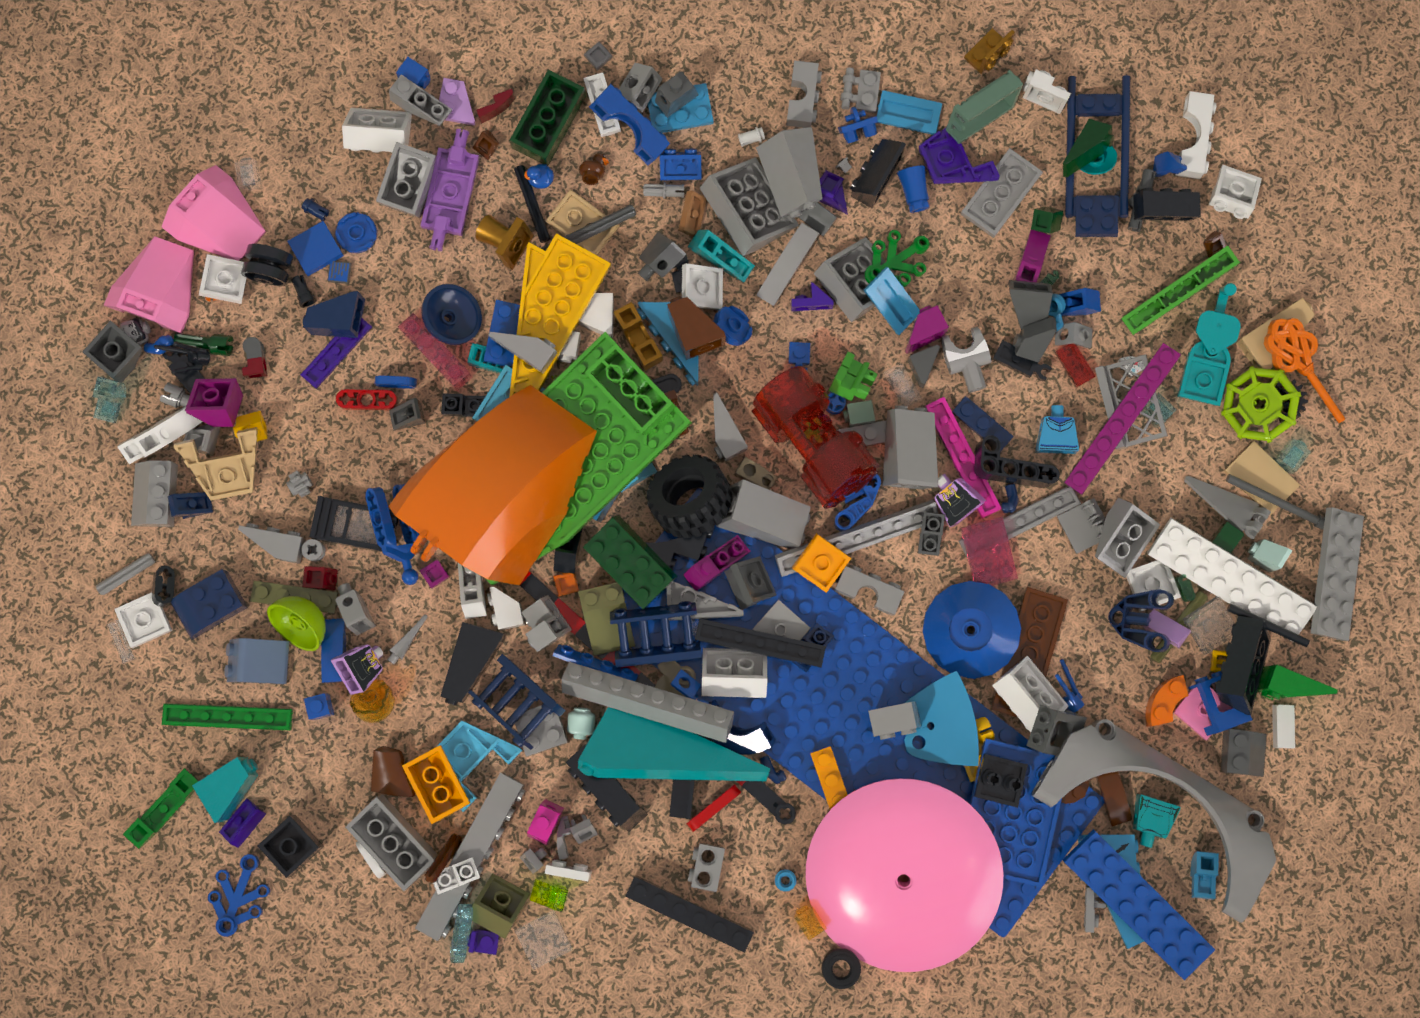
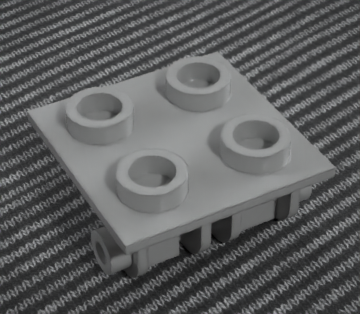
M1095 498L1057 516L1076 554L1099 543L1105 517Z

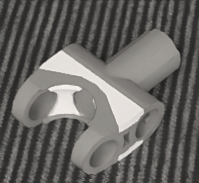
M978 327L971 328L974 342L967 349L957 348L951 342L948 335L942 336L941 339L944 359L949 374L962 372L969 393L986 388L980 366L991 363L987 343Z

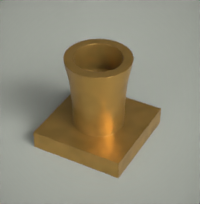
M489 214L479 223L475 237L477 241L496 247L495 253L506 267L513 270L526 250L528 242H531L534 235L524 220L516 217L511 227L508 228Z

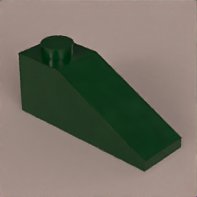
M1088 119L1063 162V177H1069L1103 155L1107 147H1111L1114 140L1112 125Z

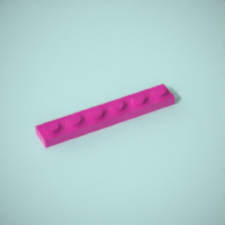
M945 397L926 405L924 408H927V412L935 413V429L960 478L964 479L986 500L984 504L977 508L980 517L983 519L1001 510L1002 508L988 481L979 478L974 472L975 456Z

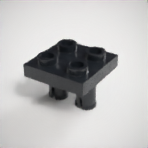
M984 754L974 797L1018 808L1028 764Z

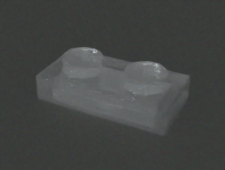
M902 363L883 372L885 379L901 406L909 407L922 400Z

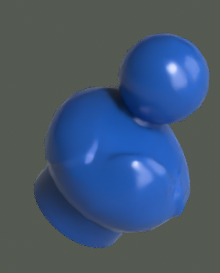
M546 164L531 166L524 174L529 183L538 189L549 187L554 179L553 170Z

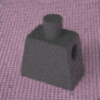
M681 71L658 88L655 103L668 118L699 94Z
M658 231L639 257L645 265L638 274L646 281L654 273L664 277L685 257L686 253L672 240Z

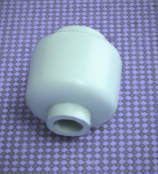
M574 708V711L568 713L567 732L574 734V739L585 740L587 735L594 733L595 714L591 712V709Z

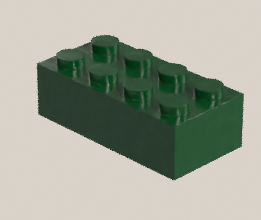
M547 70L509 140L511 148L549 166L586 98L585 87Z
M619 515L612 517L583 547L642 609L654 601L678 577Z

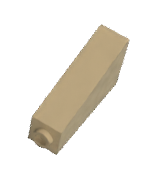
M1301 298L1242 337L1236 343L1252 366L1271 369L1273 367L1272 354L1264 346V338L1268 334L1270 322L1276 319L1295 318L1305 327L1315 315L1313 308L1309 302Z

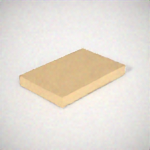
M570 189L545 222L560 234L566 236L606 215ZM617 224L577 245L598 255L619 229L620 225Z
M1255 441L1224 470L1227 475L1231 474L1283 500H1286L1300 486ZM1245 491L1260 507L1270 510V515L1278 508V506Z

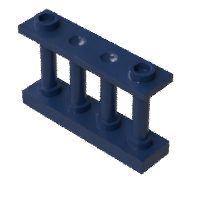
M682 601L679 604L626 610L619 608L610 612V624L618 625L620 650L615 651L616 668L702 658L700 641H693L690 616L697 615L696 602ZM682 616L685 642L673 644L669 618ZM647 620H661L662 646L653 647L650 645ZM639 621L642 647L631 649L628 643L626 623Z
M501 654L497 659L502 665L500 673L480 695L471 689L468 693L474 698L471 702L480 710L484 707L514 736L512 740L519 747L526 746L532 750L533 746L526 739L548 714L551 715L554 712L560 717L566 710L510 659ZM513 675L516 677L512 687L492 708L486 700L507 676ZM521 688H528L530 691L527 693V698L507 720L499 715ZM540 699L543 702L542 709L521 733L516 731L513 725L535 701L538 702Z

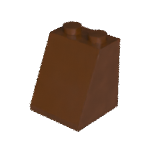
M679 296L670 300V303L667 304L668 316L686 360L725 346L726 335L724 331L688 297L682 298Z

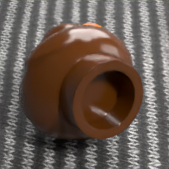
M597 153L593 156L592 160L583 161L579 166V173L585 184L596 185L598 180L604 176V166L609 163L604 154Z

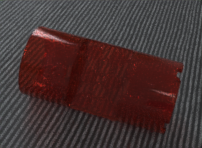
M796 366L782 372L760 390L753 401L755 408L752 410V413L775 443L787 442L790 439L806 460L800 477L824 509L836 507L839 503L845 501L846 498L844 496H848L853 492L857 493L876 476L878 473L877 468L880 465L867 450L863 437L854 430L841 433L835 429L831 418L824 414L830 404L825 388L820 383L815 382L803 366Z

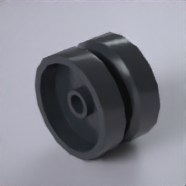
M248 244L245 256L250 261L243 263L241 275L263 284L279 287L286 286L289 274L285 269L291 267L293 256L275 247L262 244Z

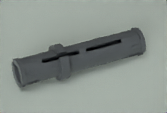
M1151 169L1143 170L1140 185L1136 189L1137 193L1141 192L1143 188H1152L1156 176L1155 171ZM1133 207L1127 229L1140 232L1143 220H1134Z

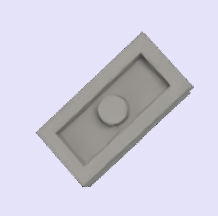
M1085 886L1084 931L1094 933V927L1098 928L1099 915L1095 914L1094 908H1105L1106 904L1095 900L1098 895L1087 886Z

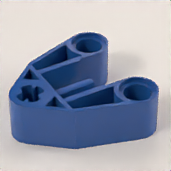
M851 468L821 474L816 477L814 490L819 495H827L856 481L857 484L840 492L843 501L847 504L861 495L865 496L836 515L834 526L838 531L842 532L852 528L872 507L881 485V479L876 473ZM867 479L875 481L874 488L871 485H866ZM821 480L827 481L829 488L826 490L820 489L818 482ZM846 517L850 523L848 526L843 527L839 524L838 519Z

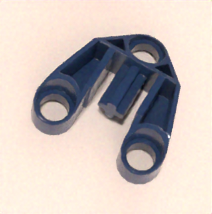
M1161 589L1128 595L1110 610L1108 620L1122 639L1150 651L1165 652L1170 645V640L1165 634L1130 629V625L1149 626L1151 621L1149 613L1132 612V608L1166 610L1173 605L1174 597L1169 591ZM1161 594L1168 596V603L1164 606L1158 603V597ZM1118 611H1121L1123 614L1120 623H1116L1114 620V615ZM1156 637H1162L1164 640V646L1160 649L1154 646L1153 642Z

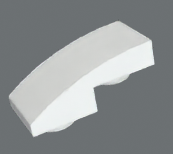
M473 857L444 868L436 882L433 883L437 895L480 878Z

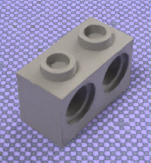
M699 843V847H694L692 860H696L694 869L690 868L688 881L692 882L691 887L717 892L725 848ZM705 850H711L714 853V859L711 862H705L702 859V853ZM700 872H707L710 875L708 883L702 884L698 881L697 876Z

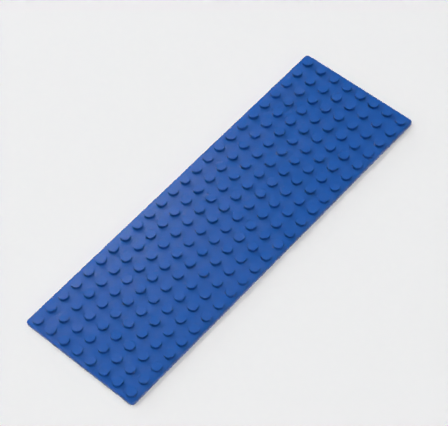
M698 488L686 504L693 501L701 493L702 489ZM715 525L712 538H707L705 544L708 547L706 556L738 535L751 551L738 562L760 556L777 595L744 609L743 616L708 618L705 620L752 630L773 605L780 600L810 627V630L802 637L801 641H804L817 623L834 637L826 646L822 668L811 666L805 672L792 661L767 656L766 698L702 696L703 648H733L700 641L702 658L676 661L680 666H689L694 670L696 674L695 680L701 684L696 692L698 695L697 700L707 704L716 700L719 707L734 711L733 725L741 729H750L766 722L776 741L772 747L763 752L825 800L826 798L810 753L831 746L847 794L868 784L887 779H916L934 783L951 790L970 804L975 781H969L963 765L939 763L912 756L906 750L904 742L906 735H901V731L895 732L896 737L880 740V736L874 737L868 712L874 709L903 704L930 684L945 677V675L830 588L826 593L798 572L782 577L779 573L775 555L783 551L774 544L725 530ZM664 531L655 543L673 540L678 537ZM675 556L674 558L677 559L673 572L678 577L674 582L693 588L684 577V574L697 562ZM725 572L698 590V592L708 594L719 601L732 604L740 609ZM667 588L646 608L666 606ZM623 589L627 610L641 608ZM691 619L693 641L697 642L695 636L699 619ZM647 620L650 645L653 647L662 646L661 620ZM682 620L669 621L672 643L680 644L685 642ZM639 621L630 622L635 647L631 648H640L642 643ZM653 663L652 665L659 670V663ZM968 694L975 720L985 717L991 724V727L981 730L980 733L992 729L995 741L1033 749L1027 746L1028 739ZM929 722L927 724L929 730L934 729V723ZM917 735L913 738L912 744L916 749H922L925 746V739ZM1088 787L1084 798L1075 803H1061L1042 887L1104 804L1103 797L1090 787ZM1003 878L1001 901L989 928L999 936L1006 937L1041 890V887Z

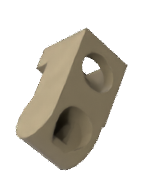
M747 457L742 459L734 473L736 477L768 490L771 489L777 479L773 473Z

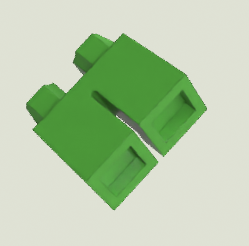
M847 352L829 391L852 401L854 396L865 400L871 388L861 382L872 386L877 373L868 369L869 362L862 364L854 360V354Z

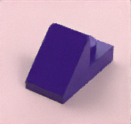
M813 282L810 284L811 298H807L806 295L795 296V299H791V312L833 309L834 301Z

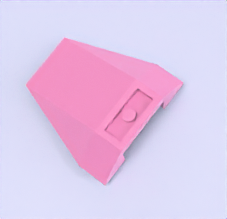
M217 165L196 174L169 205L162 224V228L180 242L224 258L238 261L245 257L248 244H256L266 233L232 177Z
M154 237L111 286L104 306L122 313L134 314L156 322L163 328L182 333L190 314L194 251Z

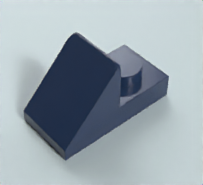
M205 492L171 494L168 496L171 517L182 516L183 519L213 513L211 500Z

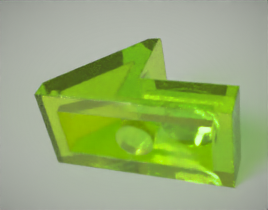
M535 879L530 901L563 912L568 890L564 886Z

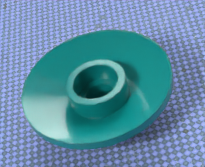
M1112 146L1107 147L1103 155L1080 170L1092 175L1104 174L1110 171L1117 163L1116 150Z

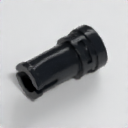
M299 275L293 277L291 282L297 292L300 307L306 308L314 304L316 299L312 292L309 291L304 276L300 275V278Z

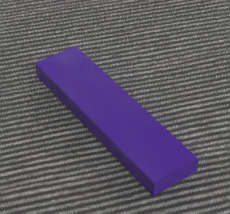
M362 318L358 338L334 337L300 375L317 389L372 329V326Z

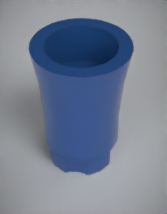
M913 166L898 171L897 175L905 194L906 203L909 205L910 213L929 209L925 166Z

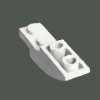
M185 406L158 421L152 427L122 442L117 447L127 462L131 464L161 449L203 421L187 414Z

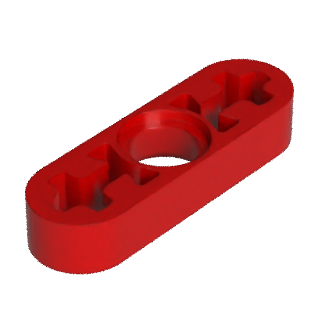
M344 389L337 393L336 403L346 410H391L397 406L398 398L390 390ZM345 394H347L349 398H356L355 394H358V405H355V401H347V405H344V402L341 401V398H344ZM369 394L372 396L373 401L370 405L365 406L362 404L361 399L364 395ZM376 394H379V399H386L387 395H389L393 401L389 402V405H386L383 401H378L379 406H376Z
M734 784L686 824L694 832L742 792Z

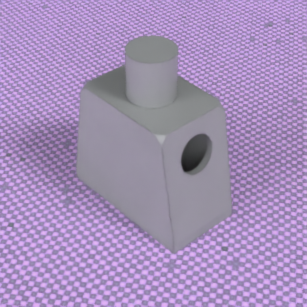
M349 583L340 585L337 588L340 596L335 601L346 627L356 636L376 627L362 596L355 589L352 590Z

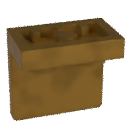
M992 28L964 56V59L980 74L985 70L989 72L996 65L998 57L1001 56L1003 58L1010 51V46L1014 42L1013 36L1015 31L1011 30L1003 38Z

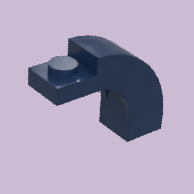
M713 700V701H711V702L708 703V704H711V705H714V706L719 707V705H718V703L716 702V700ZM766 722L750 729H741L732 725L726 743L712 739L716 744L741 755L760 753L772 747L776 741Z

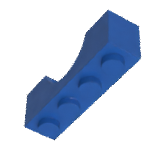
M612 84L589 106L603 122L617 119L625 122L632 129L635 136L634 152L648 166L670 144L666 136L658 132L652 126L651 121L643 117L637 111L636 106L629 102L622 95L621 91Z

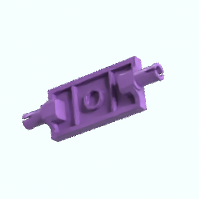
M456 129L454 144L451 148L444 149L438 147L421 221V228L434 231L429 247L432 250H436V248L438 251L443 250L446 234L459 236L463 234L480 159L479 155L470 154L465 149L469 135L467 130L461 132V129Z

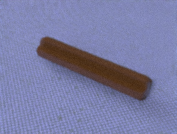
M452 834L425 873V880L427 882H436L462 843L460 835Z

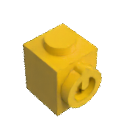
M261 411L236 418V426L233 427L236 438H238L237 432L239 430L257 427V442L267 439V425Z

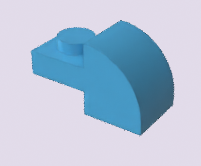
M1199 851L1194 853L1190 877H1192V898L1216 899V876H1218L1219 868L1218 853Z

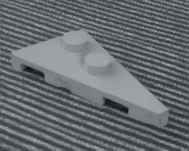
M674 581L667 587V605L679 604L682 601L696 602L697 615H690L691 619L743 616V610L719 601L717 598L703 592L695 591L691 587L683 586ZM682 616L671 617L669 621L682 620Z

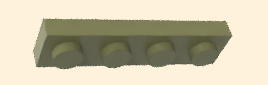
M254 581L250 602L271 605L284 597L299 596L312 601L321 612L335 614L337 607L335 599L339 593Z

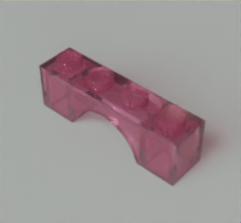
M414 313L398 326L407 339L433 364L456 391L473 378L456 357L430 334L423 322Z

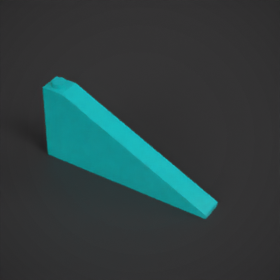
M610 707L606 709L578 759V769L587 776L597 778L767 781L770 768L697 734Z

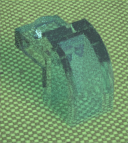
M97 377L92 397L98 398L93 418L110 423L117 422L121 403H124L126 398V386L124 383L105 377Z

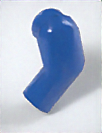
M170 335L161 336L155 343H146L144 351L151 354H164L166 351L155 349L154 345L170 347L173 345L174 340Z

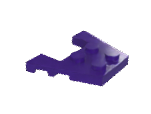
M946 128L938 131L919 145V152L933 184L998 181L1000 178L993 161L972 167L962 144H958L946 131Z

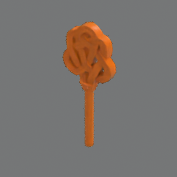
M1289 318L1271 321L1268 326V334L1264 338V346L1272 354V364L1275 370L1282 369L1285 371L1284 373L1297 370L1298 373L1306 376L1338 423L1343 422L1345 417L1314 373L1311 356L1317 352V338L1312 333L1305 331L1303 324L1298 319Z

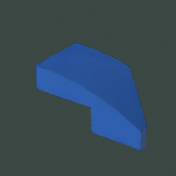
M1164 152L1155 156L1153 171L1156 172L1155 177H1162L1168 173L1179 174L1187 170V166L1181 163V156L1175 155L1172 152Z

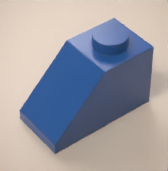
M1082 288L1059 294L1066 303V308L1061 313L1062 316H1080L1101 312L1100 291Z

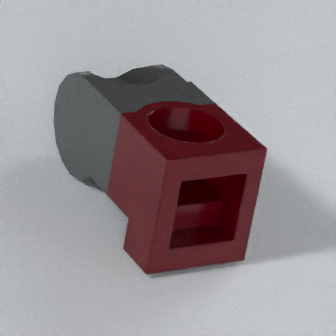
M255 337L245 339L242 347L247 356L248 367H242L243 376L246 379L268 376L264 345Z

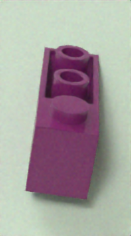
M1030 230L1013 280L1037 282L1051 235Z
M737 535L695 563L684 574V577L693 589L698 591L751 551Z

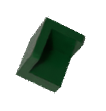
M1049 207L1034 209L1031 230L1045 233L1060 231L1063 210Z

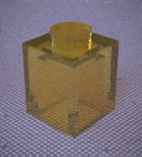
M805 904L795 911L797 915L794 916V919L808 940H811L827 929L812 905L808 907Z

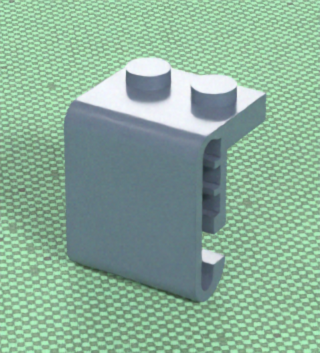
M248 638L230 639L226 646L228 665L225 666L224 671L227 682L287 684L290 641Z

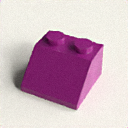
M929 305L919 311L920 314L917 315L905 349L906 354L934 342L946 334L949 326L938 305L934 307Z
M195 379L185 409L186 413L212 427H234L243 399V393L237 379Z

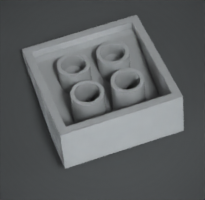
M866 237L825 260L814 273L851 323L875 307L864 292V289L869 285L865 279V270L872 265L873 257L872 244ZM881 257V265H883L886 262Z

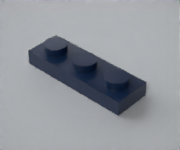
M967 396L952 411L958 419L982 439L988 435L996 436L1000 441V452L1014 437Z

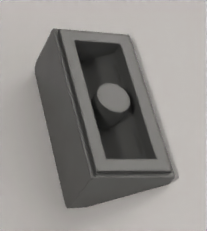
M817 202L814 208L801 211L802 215L798 218L824 237L836 222L837 217Z

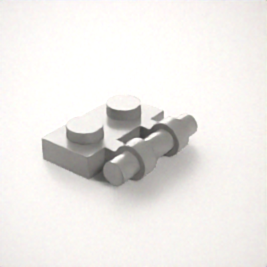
M846 68V74L843 76L844 90L840 98L842 101L841 108L849 109L850 102L856 103L857 111L864 110L865 112L876 113L881 72L860 70V76L855 77L854 68ZM852 85H858L857 95L851 93Z

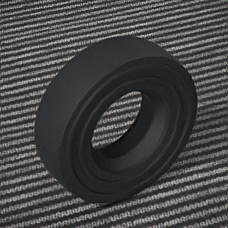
M842 948L835 949L829 952L823 959L822 975L830 986L836 989H847L858 981L861 974V964L853 952ZM844 960L849 964L850 971L847 976L837 977L833 973L835 962Z

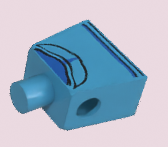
M1053 405L1051 406V416H1045L1041 419L1035 453L1076 454L1079 451L1075 420L1073 417H1064V406Z

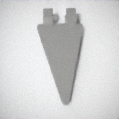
M1186 476L1184 479L1187 485L1231 525L1241 532L1244 530L1245 534L1251 539L1255 538L1271 513L1270 510L1259 507V504L1255 501L1190 476Z

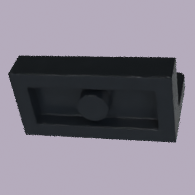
M673 779L669 817L691 819L695 780Z

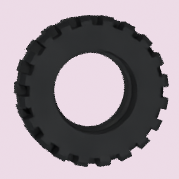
M694 454L692 457L690 455H683L680 459L676 457L671 460V463H665L661 467L662 469L654 474V480H651L648 486L650 490L647 491V504L653 516L664 531L675 537L691 538L692 535L698 537L703 532L712 531V527L718 526L722 522V517H726L729 512L728 507L732 503V489L718 464L706 456L702 457L701 455ZM703 487L701 493L693 501L683 505H676L684 493L694 488Z

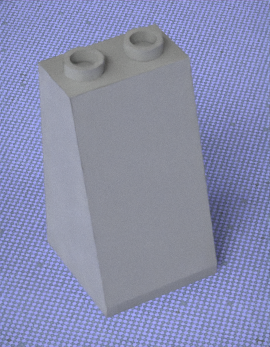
M811 127L782 130L756 147L781 217L790 216L791 219L802 215L801 211L814 208L816 206L815 203L822 200L813 130Z
M895 406V409L887 411L882 486L921 490L938 487L935 413L927 412V408L907 410V406Z
M744 479L730 486L732 489V503L728 507L729 512L726 517H722V522L718 526L716 525V527L788 549H794L803 543L805 539V526L810 520V506Z

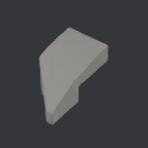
M568 816L561 817L558 826L557 850L559 860L569 857L564 836L572 834Z

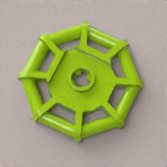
M1250 366L1249 370L1231 383L1226 384L1227 389L1221 415L1225 417L1237 433L1239 439L1247 438L1270 443L1292 425H1296L1301 392H1298L1284 374V370ZM1257 376L1273 378L1271 383L1258 382ZM1252 378V384L1242 391L1238 389L1239 386ZM1280 382L1288 394L1281 395L1275 387L1276 384ZM1236 392L1239 394V404L1237 407L1232 408L1234 393ZM1290 399L1288 415L1285 416L1282 414L1283 403L1285 400ZM1256 400H1266L1265 408L1256 409ZM1239 412L1246 422L1243 427L1233 415L1234 413ZM1279 417L1285 420L1271 431L1269 430L1268 425ZM1251 424L1263 426L1264 432L1251 431L1248 428Z

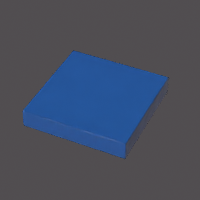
M324 221L287 241L307 276L344 256Z

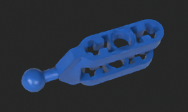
M405 484L393 487V499ZM381 487L368 488L365 497L377 544L382 548L384 555L402 562L404 568L402 580L406 585H413L419 578L417 571L412 569L410 559L415 555L410 552V549L419 533L399 519L406 544L397 546L385 493Z

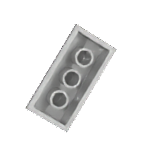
M384 795L377 796L345 827L403 891L408 889L426 873L438 855Z

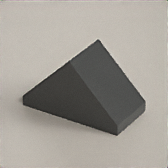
M934 345L909 356L907 360L921 388H924L939 351V345Z
M413 398L389 410L393 431L425 424L422 405L417 398Z

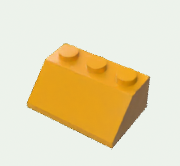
M441 745L402 765L431 824L439 822L470 804Z

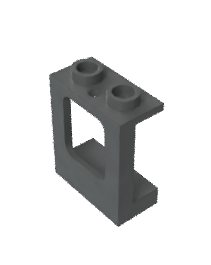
M1040 704L1027 746L1045 754L1057 755L1068 734L1084 728L1087 717L1070 710H1065V712L1053 710ZM1058 721H1061L1055 742L1053 745H1050V741L1056 723Z

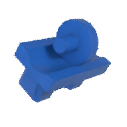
M856 107L850 108L851 114L845 116V121L853 120L854 123L838 127L839 133L843 134L846 143L849 144L858 141L856 129L859 128L863 129L865 138L877 135L875 123H878L876 116L860 120L861 117L866 116L865 111L858 112Z

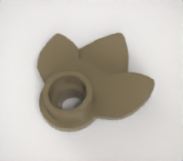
M676 661L659 663L658 668L663 676L657 681L655 688L684 696L670 685L681 669L694 679H696V674L691 667L680 666ZM680 678V686L683 688H689V682L683 681Z

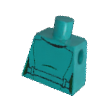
M1137 794L1133 829L1142 832L1139 845L1152 848L1155 836L1166 839L1181 807Z

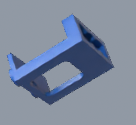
M1221 671L1211 674L1212 679L1209 680L1207 676L1196 679V684L1188 687L1189 690L1198 688L1212 725L1204 728L1207 736L1252 720L1251 715H1246L1234 708L1225 712L1219 711L1210 685L1221 680Z

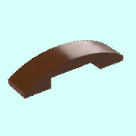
M1118 771L1096 776L1111 827L1131 821L1130 807Z

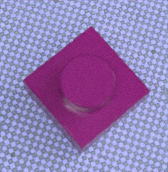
M438 559L420 570L431 589L450 578Z

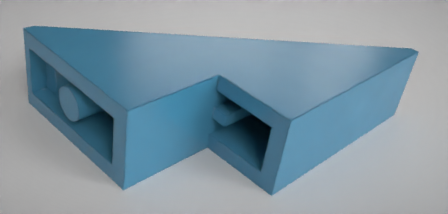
M638 302V309L636 310L641 319L644 320L646 318L650 324L648 328L651 333L661 338L662 342L660 344L667 353L671 351L674 355L673 361L679 369L683 368L686 371L687 375L685 377L692 386H698L699 356L688 360L685 359L668 316L667 304L670 302Z

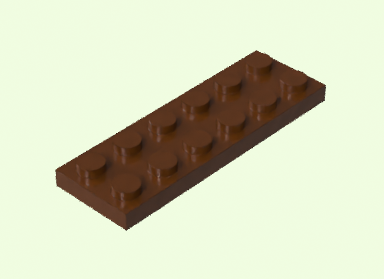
M1026 587L1018 613L1021 625L1019 647L1010 662L1002 668L1000 677L1028 656L1046 678L1068 599ZM995 692L990 710L1018 718L1004 699Z

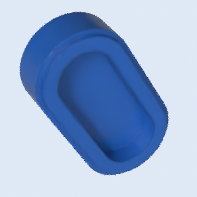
M375 376V385L384 388L414 389L417 387V379L404 376Z

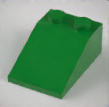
M1271 665L1265 666L1263 669L1258 692H1261V697L1273 701V699L1280 700V698L1337 694L1338 689L1282 666Z

